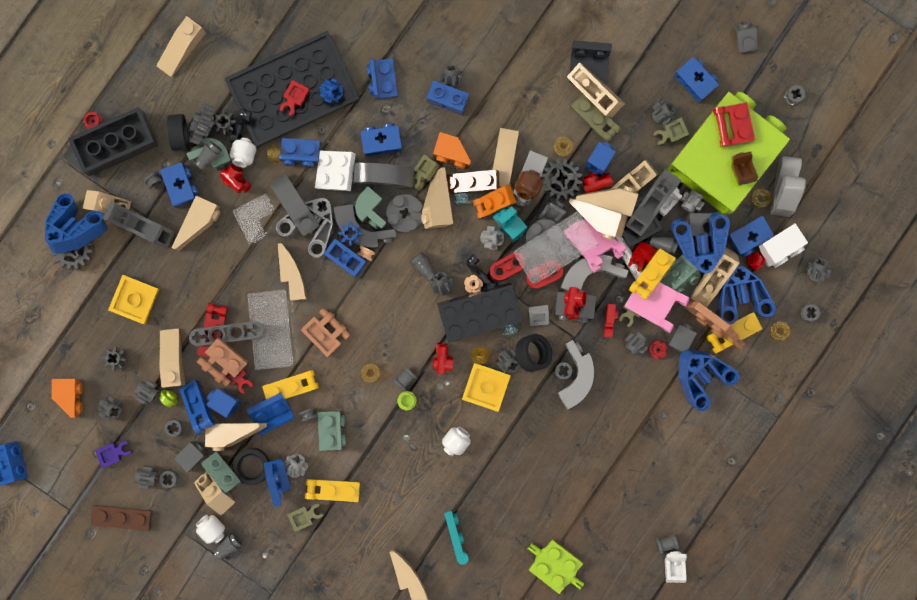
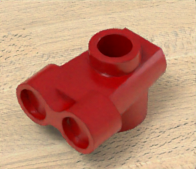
M230 164L228 168L222 169L219 174L223 178L222 183L232 187L237 193L242 191L246 193L252 186L248 181L241 178L243 171L234 164Z
M595 172L583 178L585 183L583 186L586 193L601 191L602 188H607L614 184L610 172L601 175V177H598Z
M569 287V292H566L564 295V302L566 304L564 315L568 316V319L578 320L579 306L585 307L587 302L586 292L580 291L577 287Z
M436 343L437 358L433 357V369H436L437 374H446V371L452 372L453 356H447V343Z

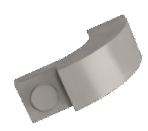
M607 255L599 256L603 264L599 265L601 269L596 272H604L622 279L627 277L628 270L624 269V265L619 263L611 265L613 257ZM586 258L578 261L567 272L560 287L561 290L569 292V287H577L581 291L586 277L594 273L589 267Z
M573 340L566 343L565 346L576 364V377L568 387L557 392L567 410L577 405L586 397L594 379V365L590 354L587 353L582 356L583 350L578 342L574 343Z

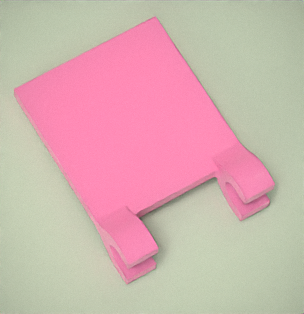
M586 219L564 230V234L586 258L589 267L594 273L600 270L601 267L599 265L603 264L602 259L599 257L600 255L612 249L614 256L619 259L624 256L623 252L627 249L623 243L618 242L615 238L611 240L603 237L604 233L598 232Z
M660 282L646 301L641 298V295L632 293L625 307L671 333L674 326L665 320L666 316L676 301L686 307L690 300L689 297ZM644 284L641 285L642 288H644V289L647 288L646 285H644Z

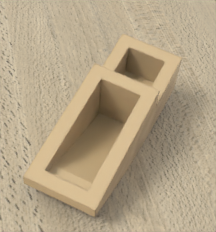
M500 128L493 170L499 171V184L501 187L510 184L519 131Z
M646 159L610 189L630 186L636 189L635 192H638L655 178L658 172Z
M282 243L278 244L280 278L282 283H289L290 301L308 300L305 283L297 263Z
M395 549L390 550L400 590L408 588L411 600H429L425 587L414 568Z

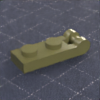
M584 94L571 105V108L606 143L609 144L612 141V137L622 131L616 123L608 116H605ZM606 125L610 128L607 132L603 130Z

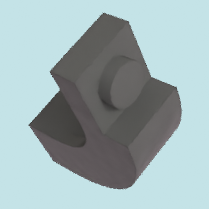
M355 163L352 185L374 184L395 188H413L414 169L392 164Z
M665 169L625 226L642 236L681 179Z
M285 172L269 182L279 201L303 236L319 226Z
M112 201L103 217L104 220L165 249L168 248L175 233Z
M353 204L334 207L336 222L342 232L344 230L342 224L349 226L351 221L354 227L358 225ZM360 227L357 230L363 233L362 236L358 237L360 243L356 241L353 243L367 249H379L378 241H382V244L392 243L393 239H397L396 230L369 232ZM350 229V232L346 233V235L351 239L352 235H356V233Z

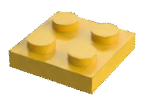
M122 275L108 311L145 325L160 289Z
M474 363L462 400L499 412L511 375Z

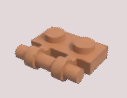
M323 308L319 313L324 318L319 321L316 317H313L301 331L326 357H329L341 345L336 338L341 335L346 340L351 334L346 330L347 327L344 324L341 325L334 318L335 315L332 312H328ZM327 323L335 329L332 334L324 327Z
M220 337L205 351L210 358L205 360L201 356L196 361L202 366L201 369L203 371H208L215 377L214 380L216 382H221L225 387L231 382L226 375L230 373L235 378L248 363L246 359ZM214 362L223 367L221 372L212 365Z

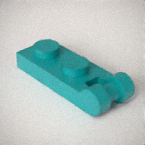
M452 509L444 511L457 561L459 564L465 565L469 559L467 552L463 551L461 545L465 543L462 532L458 533L456 525H459L457 513L453 514Z

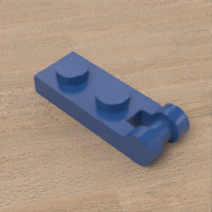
M194 379L179 388L194 432L199 435L204 432L205 428L214 426L215 421L211 417L199 381Z

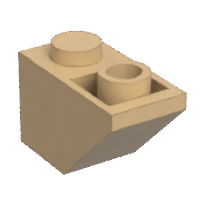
M87 190L82 209L99 211L105 215L111 201L128 210L130 209L131 201L99 191Z
M207 471L194 482L206 504L218 514H224L235 503L229 491L224 493Z

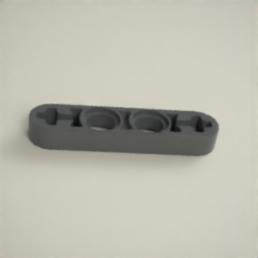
M258 321L199 328L190 332L189 341L194 346L211 345L215 341L212 334L217 329L222 331V340L225 343L258 339L264 335L265 327ZM247 325V329H253L254 325H257V327L261 328V331L256 336L255 333L249 332L247 333L248 337H245L246 330L244 326ZM235 327H239L242 330L239 338H234L231 334L232 329ZM209 330L208 337L210 342H207V338L200 339V343H198L197 340H194V336H197V332H199L200 335H207L206 331Z

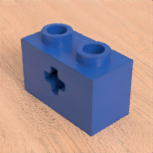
M692 57L676 71L674 77L700 103L719 84L717 83V78L704 69L705 65L703 62ZM699 76L701 79L696 82L694 78Z
M433 80L426 99L427 103L462 116L469 99V93Z
M385 124L383 128L376 129V127H366L364 131H360L365 157L402 151L399 127L394 126V124ZM379 136H383V143L379 142Z
M599 142L584 168L592 173L596 172L601 177L616 152L613 150L614 147L606 142Z
M181 162L160 170L171 203L175 208L194 201L195 196L199 192L196 185L191 183L190 177H192L189 166H185ZM179 181L184 183L182 184V189L178 187L180 185Z
M761 216L729 234L727 239L734 252L738 256L743 254L745 257L754 252L753 247L762 245L770 240L774 234L764 217ZM750 235H754L755 238H753L752 240L748 241L747 238H748Z
M336 239L333 240L324 252L326 257L355 278L358 277L367 265L365 260Z
M217 388L208 395L207 406L227 418L233 417L243 400L224 388Z

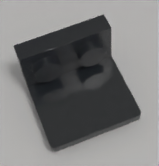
M574 40L571 51L570 73L581 63L607 85L609 55L612 44Z

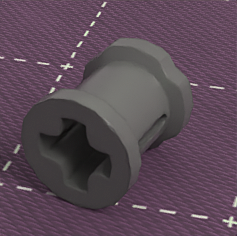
M799 85L792 86L784 94L786 104L790 106L797 105L804 99L805 90ZM793 92L796 93V99L793 98Z
M405 366L404 371L392 381L405 392L407 390L406 387L418 377Z
M674 533L665 538H655L660 555L672 549L679 550Z

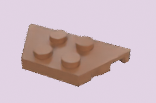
M691 300L686 307L683 306L697 317V322L704 327L706 325L711 327V332L719 338L724 337L740 350L744 347L745 343L739 339V335L734 329L700 302Z

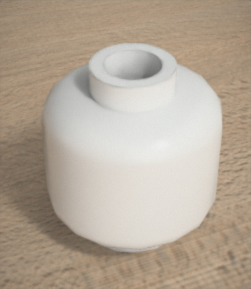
M241 138V140L233 142L229 157L235 166L245 168L253 163L257 148L250 139Z
M459 426L451 428L442 439L444 451L451 456L454 454L462 455L471 443L468 431Z
M205 515L197 522L196 533L205 543H218L224 537L225 526L216 516Z

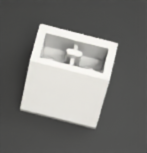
M793 224L760 245L759 248L762 256L765 258L767 268L772 265L776 268L789 260L787 258L788 255L792 258L804 251L805 248L803 246L808 242L797 225Z

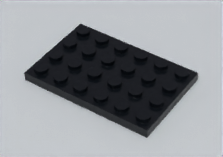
M328 31L224 78L238 109L245 108L252 111L250 121L245 120V124L256 147H260L360 100ZM333 78L338 80V84L343 85V96L338 99V102L332 100L331 103L325 101V98L320 96V86L325 82V79L331 81ZM294 80L310 89L301 107L295 105V114L290 117L288 114L291 108L286 107L281 112L280 106L287 102V99L283 96L291 81Z

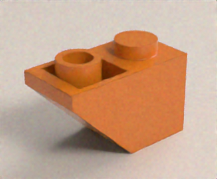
M440 132L433 152V157H436V161L445 164L449 161L455 163L454 166L465 169V167L470 168L471 161L459 138Z
M52 379V399L70 418L80 417L83 410L82 402H80L83 384L80 383V379Z

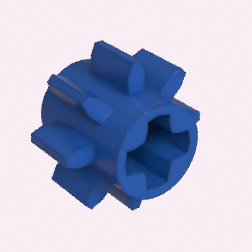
M333 78L331 81L325 79V82L320 86V96L325 98V101L331 103L332 100L338 102V99L343 96V85L338 84V80Z
M351 221L349 226L342 224L344 230L338 233L344 236L342 243L349 241L350 246H352L354 241L360 243L358 237L363 235L362 232L357 231L360 225L358 224L354 227ZM350 229L356 233V235H352L351 239L346 235V233L350 232Z

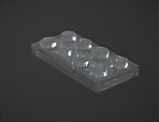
M577 211L513 251V254L531 284L535 285L599 244L580 212Z
M286 290L247 294L250 322L258 321L265 327V333L261 338L252 339L255 370L294 366ZM254 325V328L251 329L255 336L261 331V328L257 327V325Z

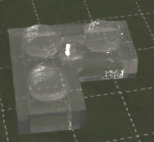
M266 193L232 210L250 245L267 237L259 219L274 212L275 209Z

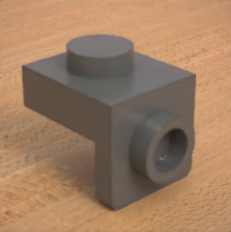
M744 21L740 22L739 25L733 26L736 32L737 51L739 53L758 50L757 28L752 23Z
M550 197L538 218H549L558 223L562 215H565L567 212L566 204L558 198L553 199Z

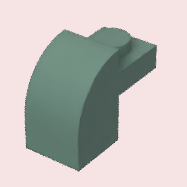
M213 138L202 139L204 145L212 141L222 149L221 156L211 163L215 170L233 164L229 157L228 149L220 141ZM202 146L193 147L191 152L187 153L192 163L197 161L203 149Z
M368 186L356 201V214L362 223L369 218L368 223L373 228L383 230L387 223L374 212L383 202V199Z

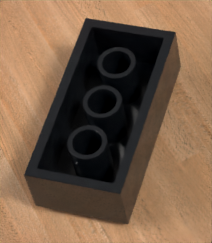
M139 107L68 138L82 172L87 176H92L159 146L144 111Z
M511 282L437 303L448 343L523 322Z

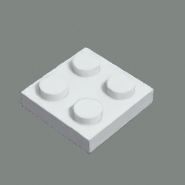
M320 151L315 189L351 191L356 154L353 152Z

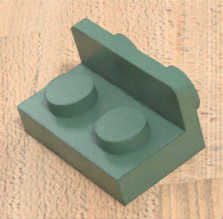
M681 255L661 280V283L684 295L690 286L695 285L699 281L701 274L684 255Z
M341 411L318 412L319 451L343 450V446H346V434H342V426H345V415H341Z
M217 452L201 463L224 493L231 491L241 482Z

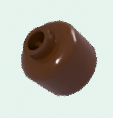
M535 170L523 171L515 183L517 195L524 200L536 198L543 186V180Z

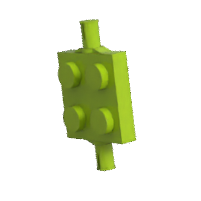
M551 539L548 545L542 549H539L533 543L530 544L527 549L536 555L535 561L529 568L531 573L558 594L570 583L579 590L583 587L584 582L575 577L577 571L583 565L581 560L554 539Z

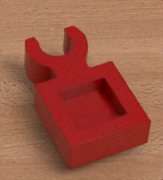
M292 80L283 96L287 99V102L280 106V111L283 112L286 107H290L291 111L288 115L292 117L295 114V105L302 106L310 89Z
M641 241L633 251L628 266L631 267L632 264H637V271L640 272L644 264L648 265L658 250Z
M615 304L606 305L603 337L611 338L613 335L614 321L618 320L619 312L618 309H615Z
M244 369L235 378L230 373L226 375L231 381L229 384L231 386L238 384V390L242 394L246 393L243 389L244 384H248L251 388L254 386L250 380L244 379V376L247 375Z

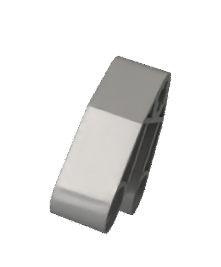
M783 155L780 157L772 193L771 215L791 217L796 211L806 182L805 178L799 177L802 165L801 158Z
M325 198L305 202L310 212H313L312 215L318 224L322 219L324 220L308 246L309 254L316 259H321L325 256L324 252L329 247L334 230L333 208L331 203ZM326 203L327 210L320 212L319 205ZM288 214L276 225L277 232L284 238L292 237L298 229ZM284 224L291 226L288 233H282L281 231ZM321 245L322 252L318 255L314 254V246Z

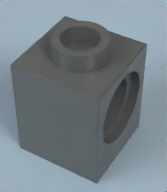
M685 323L683 325L679 324L673 331L667 346L680 353L689 350L697 333L693 332V327Z
M190 442L174 460L186 472H190L207 456L204 452L206 449L199 442Z

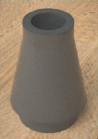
M212 141L208 144L205 143L195 164L204 170L221 156L222 149Z
M653 235L650 246L657 250L662 249L668 254L675 256L678 243L675 238Z
M421 252L410 260L413 264L412 267L423 275L427 281L431 280L436 274L427 254L424 255Z
M236 533L228 534L219 547L214 550V554L219 560H222L224 557L241 550L243 541Z

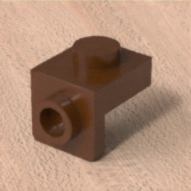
M751 151L741 152L732 157L731 168L739 186L758 181V175L752 162L753 155Z

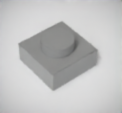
M548 305L528 307L530 326L549 324Z

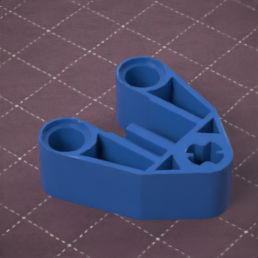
M68 193L59 195L45 220V240L50 251L60 254L80 249L101 236L107 230L102 213L91 211L82 220L77 222L74 216L78 213V208L73 196Z
M715 212L709 218L712 250H709L707 234L701 233L695 235L697 252L695 253L690 225L682 218L675 219L671 224L672 233L682 254L703 273L713 271L725 252L730 222L721 212ZM718 218L724 219L721 226H715V221ZM684 224L685 230L681 233L676 232L677 226ZM706 259L708 262L706 263V266H703L702 263H704V260Z
M737 266L720 289L717 316L729 325L734 324L738 319L733 286L736 289L738 303L744 304L750 302L746 285L748 283L751 300L758 317L767 318L776 311V306L763 282L743 266ZM735 273H742V277L740 279L735 277ZM763 304H766L769 307V312L767 314H764L761 311V307ZM725 311L730 312L732 315V319L729 322L723 317Z
M685 350L679 357L678 378L687 402L702 412L710 407L711 402L702 386L693 376L696 375L703 385L710 383L712 377L704 368L706 366L716 378L731 386L738 382L739 373L708 352Z

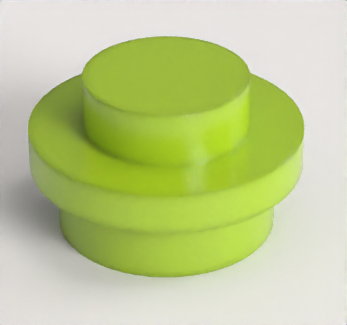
M163 390L159 399L165 406L172 407L178 403L177 395L172 390Z
M410 391L402 392L397 399L399 407L403 410L413 409L417 402L416 396Z

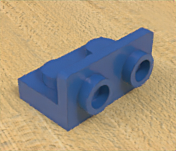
M393 58L376 61L370 59V65H367L368 76H372V83H369L370 95H374L375 100L398 97Z
M282 138L279 160L288 166H294L295 163H303L302 166L314 167V164H318L321 142L317 140Z
M282 392L247 409L248 415L254 423H267V427L258 432L260 435L294 420L291 406Z
M15 441L0 445V486L28 478L19 442Z
M283 459L264 463L265 476L274 507L282 505L281 497H284L283 492L291 490Z

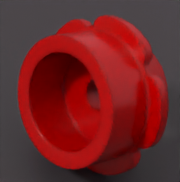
M90 112L84 117L87 129L103 122L101 115H98L96 112Z
M753 252L747 257V264L750 269L758 270L765 263V258L761 253Z
M656 340L649 346V353H651L654 359L664 358L667 355L668 347L666 343Z

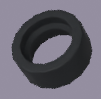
M168 115L167 132L171 150H188L189 133L185 115Z
M532 334L521 338L515 348L517 362L524 370L529 372L547 368L552 360L550 343L540 334ZM530 342L538 348V364L530 358L528 352Z
M245 449L234 458L233 472L242 484L256 485L266 479L264 463L270 462L267 454L260 449ZM249 455L257 456L263 463L261 474L255 478L246 477L240 468L241 461Z

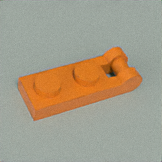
M509 184L472 202L474 207L477 208L478 219H482L515 204L516 200Z

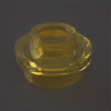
M560 137L554 143V150L560 156L569 155L573 149V143L567 137ZM565 143L567 148L561 149L560 144Z
M272 144V148L268 147L267 159H270V163L278 162L280 147Z
M760 188L753 192L751 200L756 207L763 208L770 203L771 195L766 189ZM758 195H762L764 197L763 202H760L758 200Z
M779 321L772 325L770 332L774 339L782 341L790 335V328L785 322ZM779 327L783 330L781 335L777 333Z
M476 347L471 353V360L476 364H484L490 359V354L484 347Z
M372 363L364 365L361 369L363 380L369 383L378 380L380 376L378 366ZM369 369H372L374 371V375L372 377H369L367 375V371Z

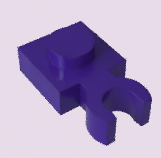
M129 441L121 442L118 447H116L115 443L95 450L101 467L105 468L122 461L120 455H131L133 453L132 450L125 452L123 449L124 445L129 444Z

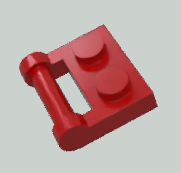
M747 102L713 109V114L717 118L721 148L755 141ZM726 113L729 116L733 139L728 137L724 118Z

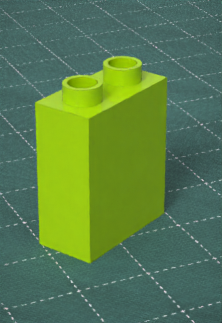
M728 92L715 108L747 102L755 141L721 148L717 118L712 111L667 168L669 172L681 179L683 184L691 190L700 193L703 199L719 212L728 213V215L735 211L756 184V182L738 185L731 168L732 157L741 152L751 151L753 155L752 162L759 180L790 140V138L783 134L787 129L786 126L774 116L768 115L764 119L753 111L756 103L742 92H737L735 96ZM726 113L724 118L728 137L733 139L729 116Z

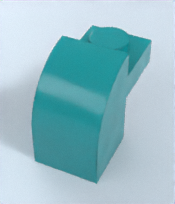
M512 206L500 210L493 216L495 222L513 243L528 229L525 223L517 216V211Z

